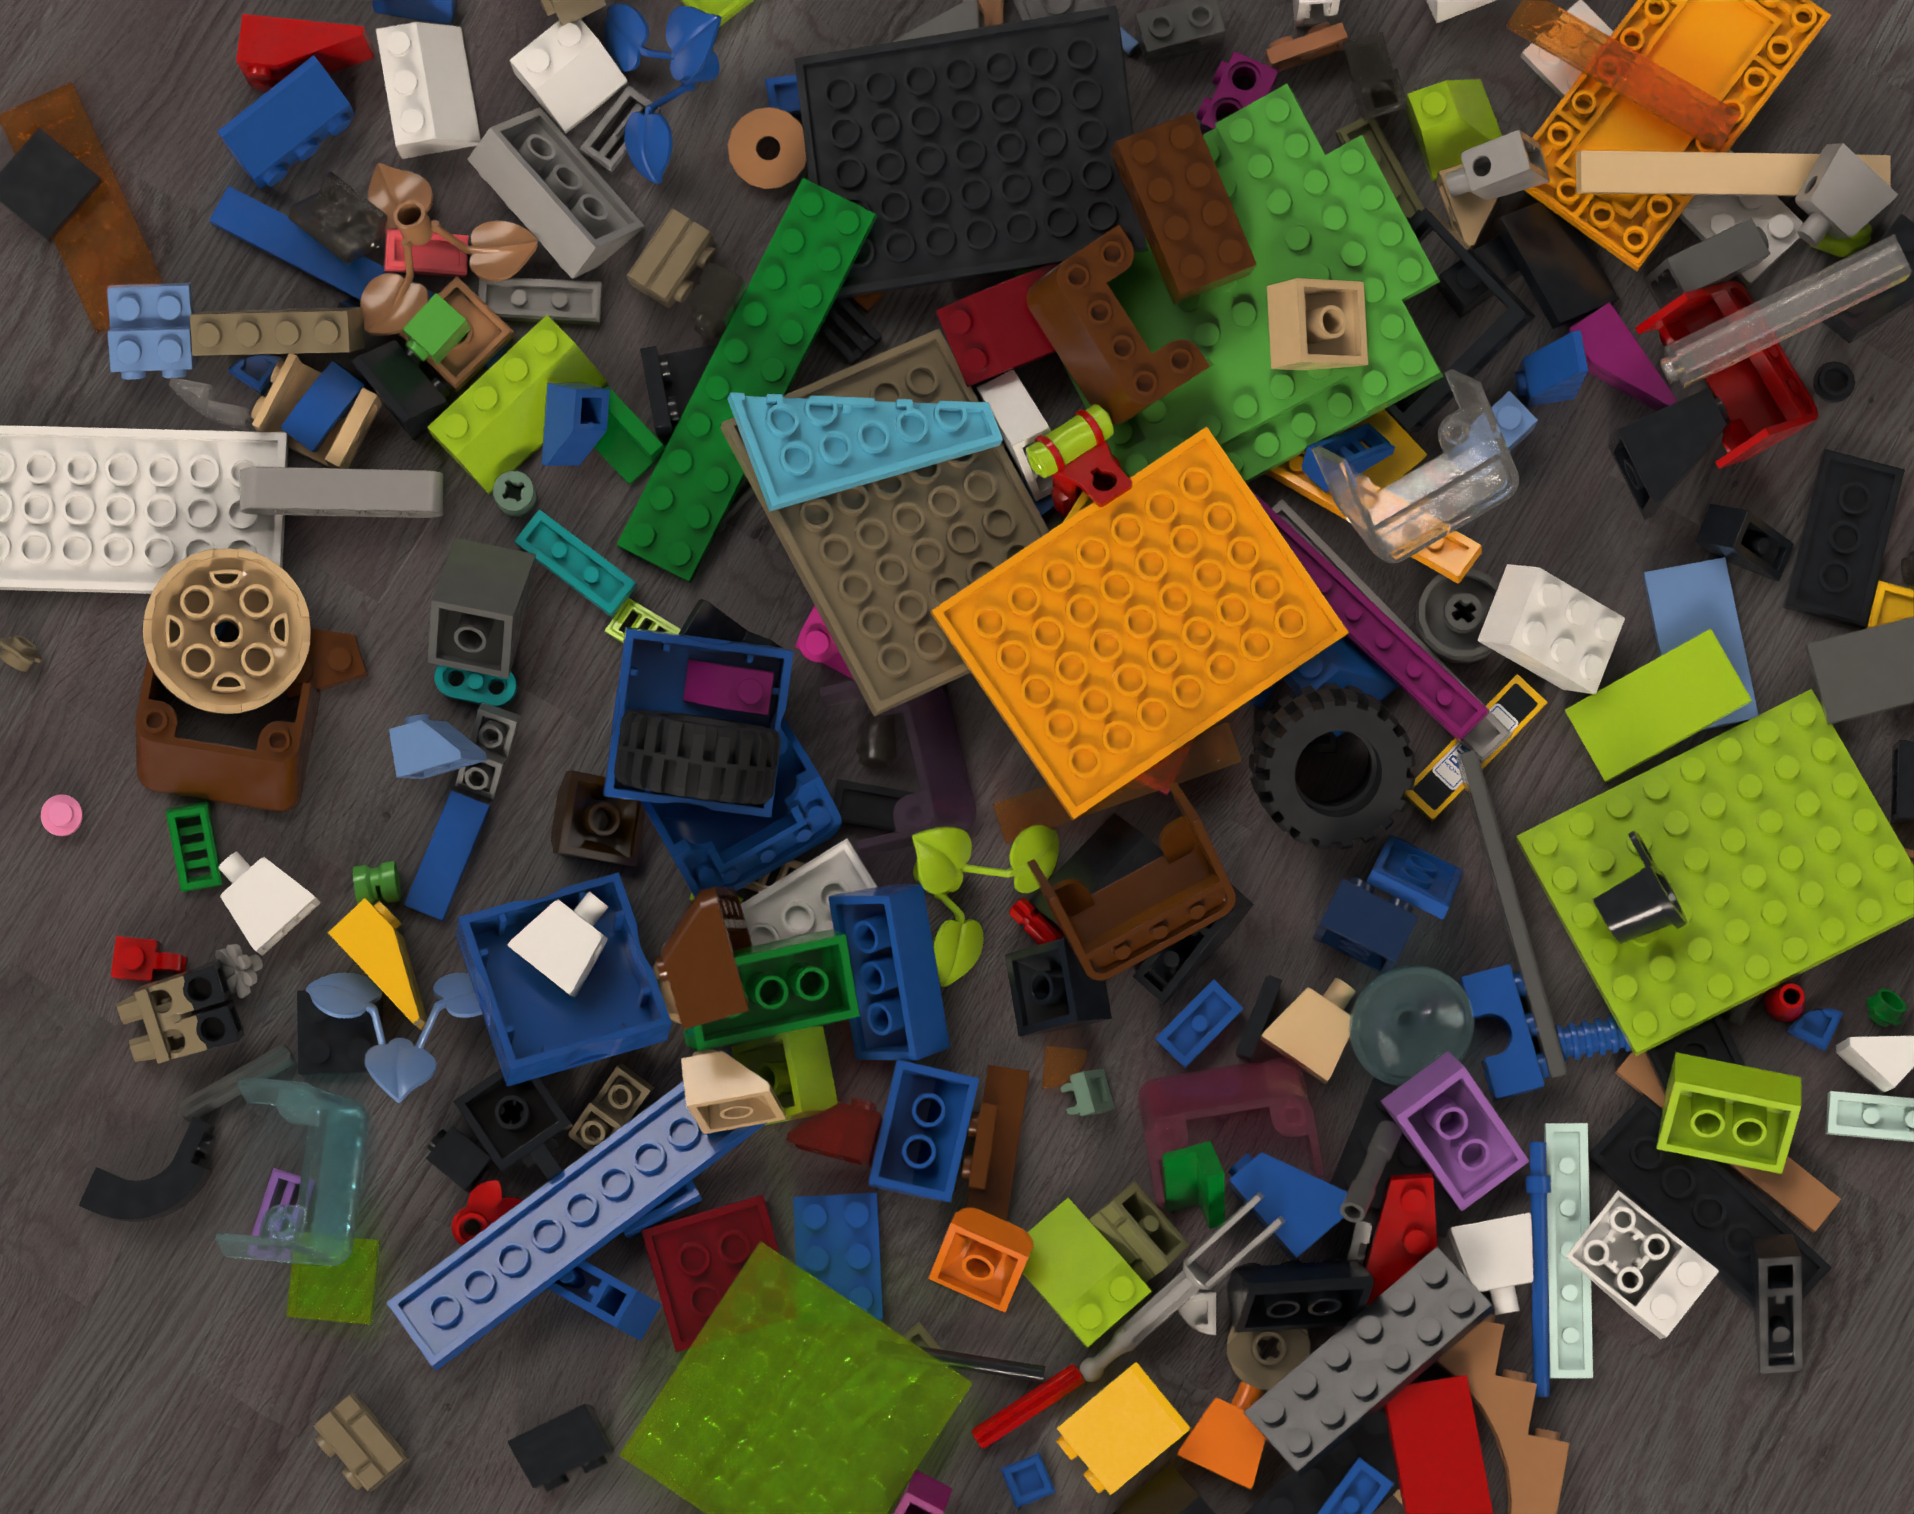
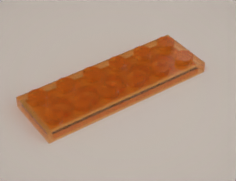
M70 82L1 113L0 122L15 155L37 129L40 128L103 180L101 185L54 237V242L94 330L98 334L110 328L107 296L109 285L164 284V281L76 88Z

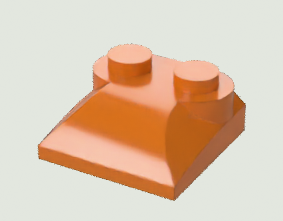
M971 1207L960 1209L954 1214L928 1279L1005 1313L1033 1250V1240L1024 1229L982 1210Z

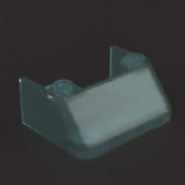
M238 1077L237 1086L246 1103L277 1105L284 1120L294 1125L308 1126L297 1206L277 1205L270 1208L262 1217L259 1236L216 1233L215 1241L223 1255L229 1258L336 1266L345 1262L353 1250L369 1129V1118L365 1108L353 1099L305 1082Z

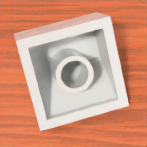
M581 19L564 26L557 21L510 59L514 74L565 134L628 84V81L599 39Z

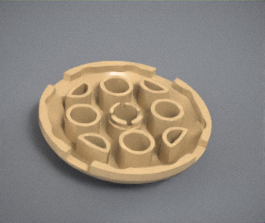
M244 549L204 550L174 565L154 588L148 600L143 621L145 651L158 679L173 695L195 708L213 713L234 714L247 712L270 703L286 691L295 681L306 661L311 635L310 615L299 587L288 573L275 562L258 553ZM225 621L233 623L238 629L239 635L237 639L229 643L219 641L215 634V628L219 623Z

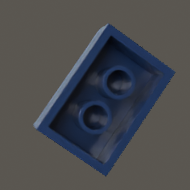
M1352 877L1350 882L1342 878L1313 939L1388 976L1419 917L1411 913L1413 907L1410 904L1391 896L1389 901H1386L1374 895L1375 888L1367 882Z

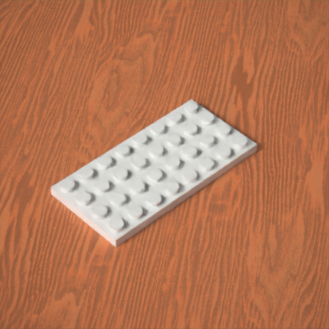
M0 425V590L152 594L160 579L174 565L195 553L209 549H244L270 559L283 568L285 515L242 513L240 511V470L248 467L288 468L289 435L286 432Z

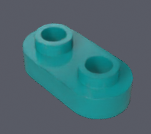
M438 665L435 670V684L439 691L449 699L481 705L484 702L502 708L509 705L517 694L518 685L512 672L509 679L442 665ZM454 673H462L464 675V681L459 686H452L450 684V677ZM501 681L504 683L503 692L498 695L490 693L491 684Z

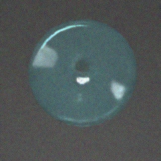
M1425 965L1401 966L1379 975L1365 987L1357 998L1349 1021L1350 1042L1359 1062L1375 1078L1394 1086L1403 1085L1447 1051L1460 1062L1471 1044L1474 1032V1013L1466 992L1447 973ZM1410 1011L1411 1016L1407 1021H1399V1016L1403 1012Z

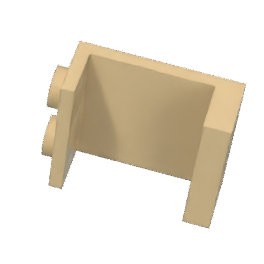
M288 354L285 362L280 360L272 372L270 382L273 385L267 396H261L252 410L251 418L254 419L252 425L257 432H285L280 427L303 395L320 376L321 372L301 363L295 354ZM362 388L347 416L339 419L318 452H311L290 435L289 448L328 468L349 469L382 406L381 400L377 394Z

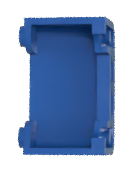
M784 716L781 721L779 735L781 746L771 818L715 811L700 805L673 802L662 804L640 801L694 897H696L700 890L714 886L733 887L738 891L830 839L840 829L842 823L841 815L819 773Z

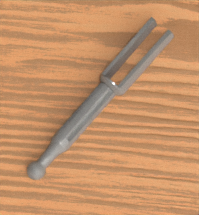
M1257 1192L1184 1258L1183 1270L1115 1331L1110 1342L1097 1355L1082 1361L1079 1371L1083 1375L1084 1380L1088 1382L1098 1381L1102 1377L1104 1369L1117 1357L1134 1350L1200 1289L1211 1290L1285 1223V1219L1282 1216L1278 1217L1211 1279L1195 1261L1265 1197L1261 1192Z

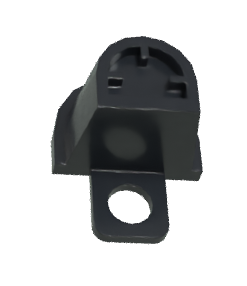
M1635 831L1628 835L1645 868L1593 899L1603 920L1620 944L1672 924L1679 929L1688 923L1685 913L1664 873L1659 870L1643 839Z

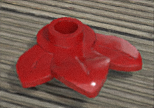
M489 1180L478 1184L470 1192L467 1206L460 1209L453 1217L451 1231L454 1239L463 1246L523 1200L517 1197H502V1188L499 1180ZM474 1219L480 1223L481 1228L479 1231L471 1233L465 1229L464 1224L468 1220Z

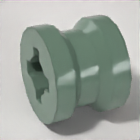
M508 471L496 479L493 486V496L504 514L511 517H522L534 509L537 502V493L531 479L526 474L519 471Z

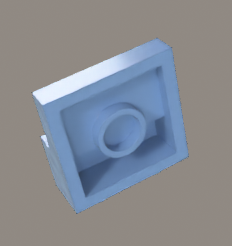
M191 283L108 286L110 329L107 333L111 372H121V378L128 380L145 378L146 371L162 370V377L164 378L187 376V370L193 369L197 364V356H192L190 315L194 314Z

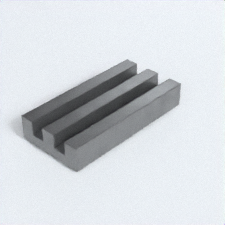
M628 85L579 148L580 152L586 157L592 158L596 164L603 166L607 172L614 175L628 157L625 142L611 160L607 157L625 135L626 123L630 114L633 112H643L653 102ZM632 99L636 101V105L599 152L595 150V146ZM659 107L655 113L661 114V108Z

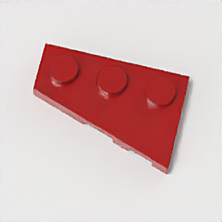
M1432 1173L1389 1176L1376 1222V1231L1365 1261V1269L1373 1276L1374 1281L1366 1305L1372 1303L1437 1247L1434 1178Z

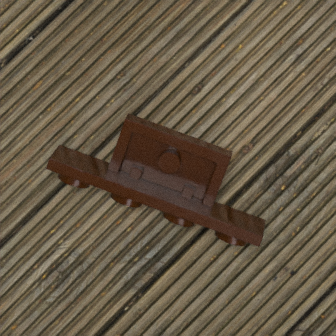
M988 1065L980 1112L972 1111L968 1136L976 1137L973 1154L965 1153L961 1178L969 1179L966 1208H977L1007 1221L1030 1071Z

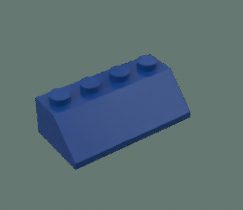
M888 885L828 896L833 929L846 934L860 1017L849 1019L856 1060H919L950 1048L922 885Z

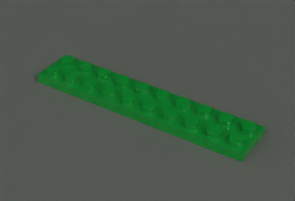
M802 178L616 544L617 546L690 583L692 582L746 476L720 429L724 421L734 417L727 399L728 395L731 392L745 393V396L766 397L767 394H783L784 396L788 393L877 218L875 213Z

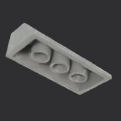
M540 107L490 127L467 159L479 172V175L502 198L506 206L516 214L572 279L600 266L644 227V224Z

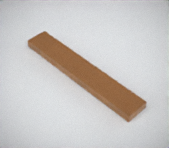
M1632 1051L1615 1071V1074L1641 1095L1645 1094L1663 1110L1665 1094L1645 1052L1635 1057ZM1788 1156L1782 1174L1727 1163L1812 1233L1817 1231L1841 1200V1198Z

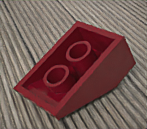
M1059 264L1042 266L936 310L967 387L986 383L1011 370L1018 369L1056 352L1028 308L1027 293L1033 283Z

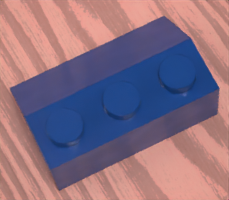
M313 55L217 132L232 157L261 190L266 185L273 186L280 182L286 176L287 169L296 161H305L313 156L320 147L319 143L329 135L336 136L346 130L351 124V118L355 116V113L343 93Z
M897 1059L868 1186L909 1196L951 1203L979 1078Z

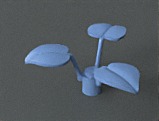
M335 973L321 977L306 987V992L310 994L314 1005L327 1015L336 1018H354L362 1015L365 1011L370 1013L378 1045L370 1048L365 1054V1066L375 1082L397 1103H400L411 1091L427 1082L435 1074L436 1060L423 1047L439 1012L446 1008L451 1015L460 1018L482 1015L469 973L448 974L438 979L433 986V994L439 1001L434 1004L416 1046H413V1043L405 1038H395L387 1044L378 1008L373 1004L381 999L382 990L373 980L355 973Z

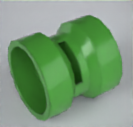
M395 860L382 862L379 867L373 868L366 864L353 866V883L357 904L364 898L372 905L377 900H385L388 903L401 901L400 878Z

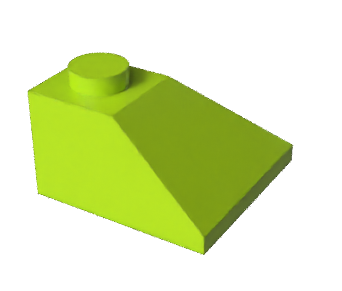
M1481 79L1445 80L1408 93L1406 96L1404 110L1432 182L1437 180L1440 171L1463 164L1461 159L1462 152L1502 136Z

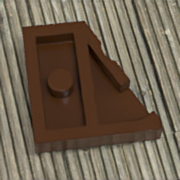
M311 628L310 646L306 661L295 681L285 691L287 699L291 701L300 698L303 683L312 684L320 692L367 677V670L356 636Z

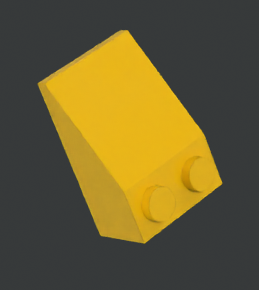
M364 898L328 933L404 1015L420 1030H423L427 1021V1015L405 939L396 930L402 923L380 901L373 906Z

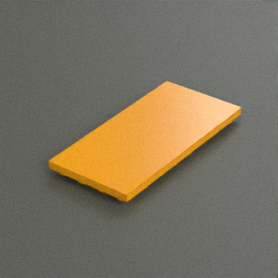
M1637 0L1532 137L1540 143L1550 182L1525 189L1524 191L1632 269L1638 271L1695 195L1576 193V152L1591 150L1728 153L1827 23L1831 14L1811 0Z

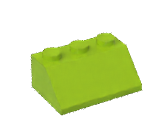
M1676 1052L1666 1088L1657 1149L1782 1174L1801 1109V1077Z

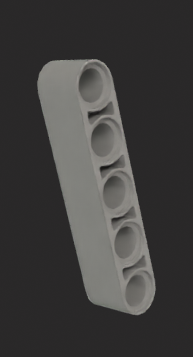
M248 467L240 470V511L255 515L435 518L443 516L444 474L426 470Z

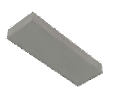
M479 277L478 297L504 321L540 322L548 315L555 323L600 325L603 285L602 282L530 278H508L495 282L486 281Z

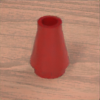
M1785 981L1765 992V1009L1777 1021H1793L1804 1011L1806 1004L1804 991L1800 986L1791 981ZM1791 992L1795 997L1792 1001L1793 1005L1785 1002L1784 993Z

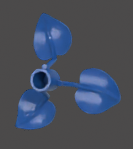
M613 4L608 8V15L605 18L604 43L606 51L619 70H635L640 64L641 54L645 57L671 60V75L675 80L682 83L678 88L649 104L645 109V114L642 112L631 113L626 123L625 146L632 164L646 179L660 184L671 157L673 139L668 122L662 115L655 113V111L684 92L694 91L695 83L716 79L719 73V60L712 48L722 17L701 11L692 6L675 8L671 12L666 25V41L673 52L658 51L644 46L649 37V26L643 15L630 5Z

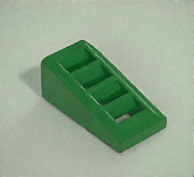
M209 801L167 808L165 812L181 892L222 885ZM197 816L201 818V824L179 826L180 819ZM204 833L205 840L182 844L181 836ZM207 849L208 857L185 861L184 853ZM210 866L211 873L188 877V869Z

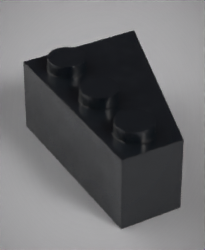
M1903 214L1898 217L1817 318L1826 316L1909 275L1905 281L1821 321L1849 344L1914 303V223Z

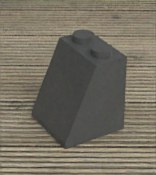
M455 538L431 600L428 663L509 679L534 586L536 554Z

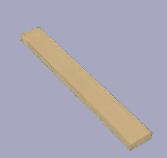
M1581 150L1576 152V193L1797 196L1820 154ZM1857 155L1891 187L1890 155Z

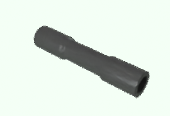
M1382 1121L1377 1126L1367 1148V1156L1356 1179L1351 1183L1340 1207L1341 1215L1348 1221L1360 1222L1367 1213L1375 1195V1187L1402 1135L1400 1127L1394 1122Z

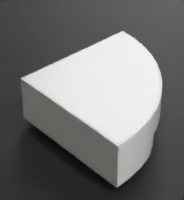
M1363 1221L1353 1223L1346 1261L1358 1260L1363 1265L1367 1243L1369 1244L1372 1230L1371 1223Z
M1197 1292L1178 1309V1312L1182 1319L1193 1329L1204 1334L1216 1335V1292Z

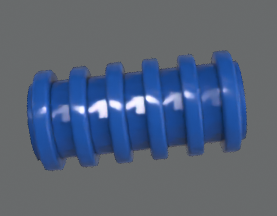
M1608 1016L1606 1021L1601 1022L1600 1018H1596L1591 1024H1588L1587 1020H1583L1578 1026L1571 1022L1567 1024L1566 1028H1562L1560 1024L1555 1025L1564 1062L1570 1056L1574 1060H1578L1580 1055L1583 1054L1587 1058H1591L1595 1052L1603 1056L1608 1050H1611L1613 1054L1618 1053L1620 1048H1624L1626 1052L1631 1051L1613 1016Z

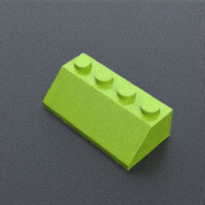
M546 315L427 428L432 437L490 495L493 492L496 479L501 474L518 469L543 445L547 383H584L603 388L608 382L576 343Z

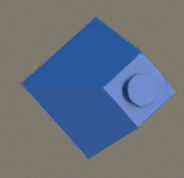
M1345 636L1283 678L1298 696L1301 695L1299 692L1300 688L1311 685L1315 690L1322 689L1323 683H1336L1340 688H1345L1347 685L1357 687L1364 694H1371L1381 702L1399 687ZM1332 731L1336 738H1339L1343 733L1346 732Z

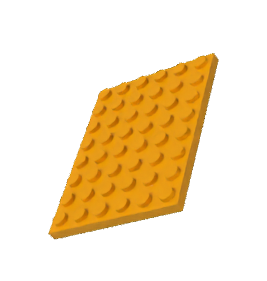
M1205 427L1130 477L1132 488L1104 507H1099L1095 502L1091 503L930 612L1072 821L1349 633L1208 427Z

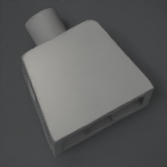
M1521 130L1511 132L1462 152L1461 159L1464 167L1445 174L1448 189L1453 197L1471 191L1483 200H1492L1550 182L1540 143Z
M1844 143L1827 144L1796 196V204L1809 215L1797 230V234L1806 243L1814 247L1820 243L1827 233L1835 239L1850 238L1889 205L1898 194Z

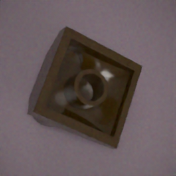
M573 770L566 771L558 790L551 831L553 853L560 854L565 858H581L636 868L645 817V809L639 800L604 796L605 777Z

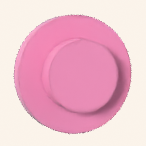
M60 794L49 798L41 809V822L47 831L56 836H67L74 833L80 827L83 820L81 805L77 800L68 795Z

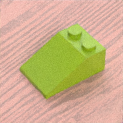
M1069 1198L1065 1199L1027 1232L1033 1240V1250L1022 1274L1087 1349L1152 1292L1124 1258Z

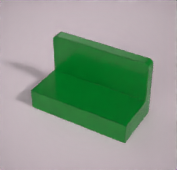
M607 386L606 389H610L607 431L594 448L627 484H633L661 458L665 449L656 436Z
M1211 1141L1164 1153L1162 1155L1163 1200L1166 1211L1170 1212L1199 1204L1208 1228L1221 1226L1225 1222L1224 1171Z

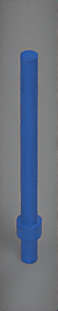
M1546 1141L1529 1142L1530 1175H1526V1193H1530L1532 1222L1533 1383L1537 1384L1535 1397H1550L1547 1193H1551V1175H1547Z

